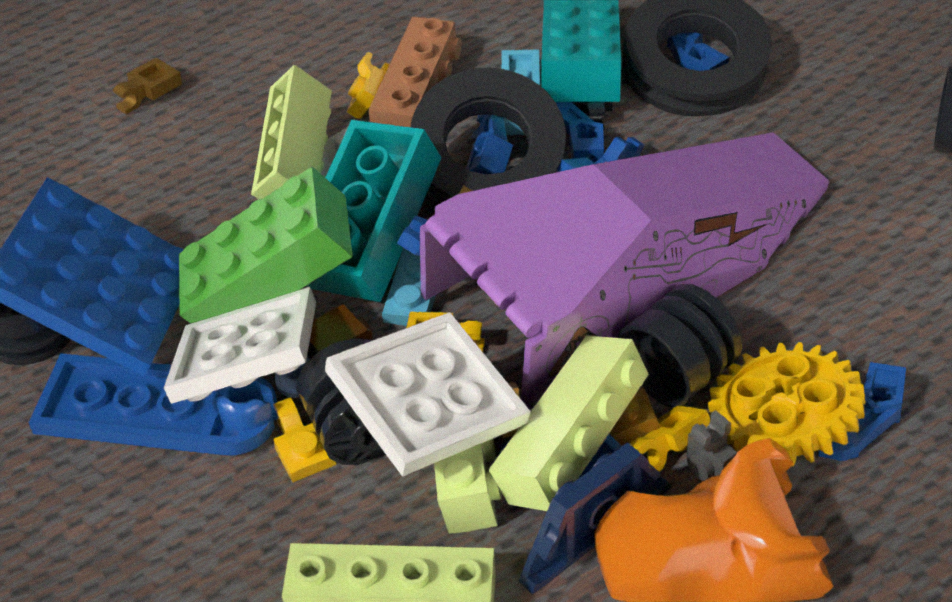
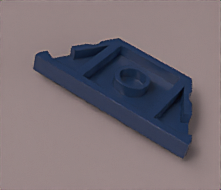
M628 442L614 453L603 455L596 461L591 470L576 481L565 483L552 498L520 575L519 582L533 595L595 547L594 533L599 522L609 508L627 491L663 495L671 489V484L661 477L660 473Z

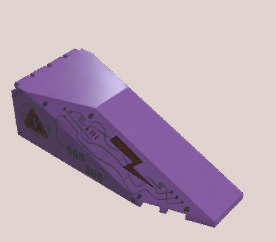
M773 132L593 164L458 194L435 206V215L430 217L426 224L420 226L421 296L428 300L469 276L472 279L478 278L477 284L500 309L504 310L507 308L506 316L529 338L525 341L521 400L528 409H531L538 403L586 335L618 338L619 331L643 312L648 309L651 310L655 302L680 284H694L717 297L764 269L768 265L770 256L780 243L784 244L788 240L791 229L801 217L805 218L825 193L829 180Z

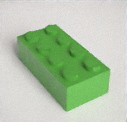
M310 167L300 175L288 179L283 186L263 199L253 202L248 209L231 220L221 223L210 234L197 242L189 244L179 253L180 316L192 324L298 291L353 257L346 196L315 168Z

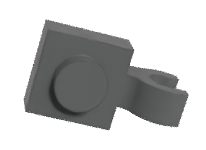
M716 410L711 413V421L707 427L704 424L699 425L697 423L688 434L686 462L692 473L702 481L721 474V471L737 454L727 444L731 422Z

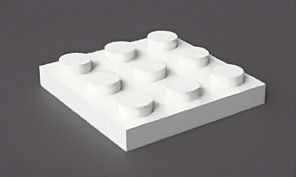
M311 288L301 289L186 325L164 386L171 404L185 399L191 402L198 401L209 396L213 391L228 386L241 388L251 384L258 377L274 372L279 375L287 374L299 368L301 364L306 363L316 308V300Z
M450 312L327 357L326 373L402 477L527 424L531 412Z

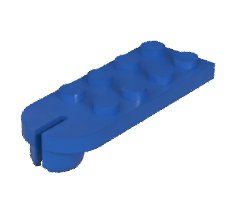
M60 353L28 423L32 433L37 435L217 455H240L258 448L273 433L275 428L274 419L278 420V415L273 405L277 403V398L271 384L264 378L258 377L251 384L241 388L228 386L215 390L209 396L198 401L191 402L185 399L171 404L164 386L172 365L152 363L143 377L108 358Z

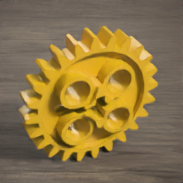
M798 342L793 351H786L785 345L779 343L776 352L770 353L762 346L759 349V357L754 358L749 354H743L744 364L740 366L733 363L728 367L729 375H719L716 377L718 387L710 388L712 399L708 402L710 417L711 413L716 410L731 422V430L727 438L728 445L732 444V448L738 453L739 450L749 443L771 438L789 452L793 466L796 463L797 456L803 455L810 463L815 462L814 451L817 450L832 455L831 442L834 441L843 445L848 444L847 432H858V419L865 417L864 386L861 384L859 372H852L849 360L839 362L836 351L822 356L820 345H816L809 352H805L802 342Z

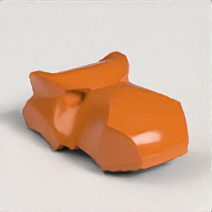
M767 438L749 443L743 447L725 466L721 474L698 483L688 494L664 496L627 491L603 515L594 533L599 565L610 596L624 602H792L821 598L833 588V583L822 560L830 552L826 539L822 536H801L784 497L792 489V483L787 474V470L793 466L789 452L773 439Z

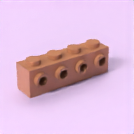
M411 18L369 108L370 122L411 127L413 114L421 99L434 85L451 75L452 61L458 60L460 57L461 38L456 37L455 22L438 18Z

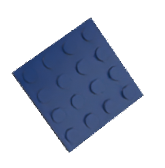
M47 177L0 249V303L144 377L180 304L179 253L184 249L170 244L150 233L147 229L133 224L111 212L108 208L98 205L72 191L68 186Z

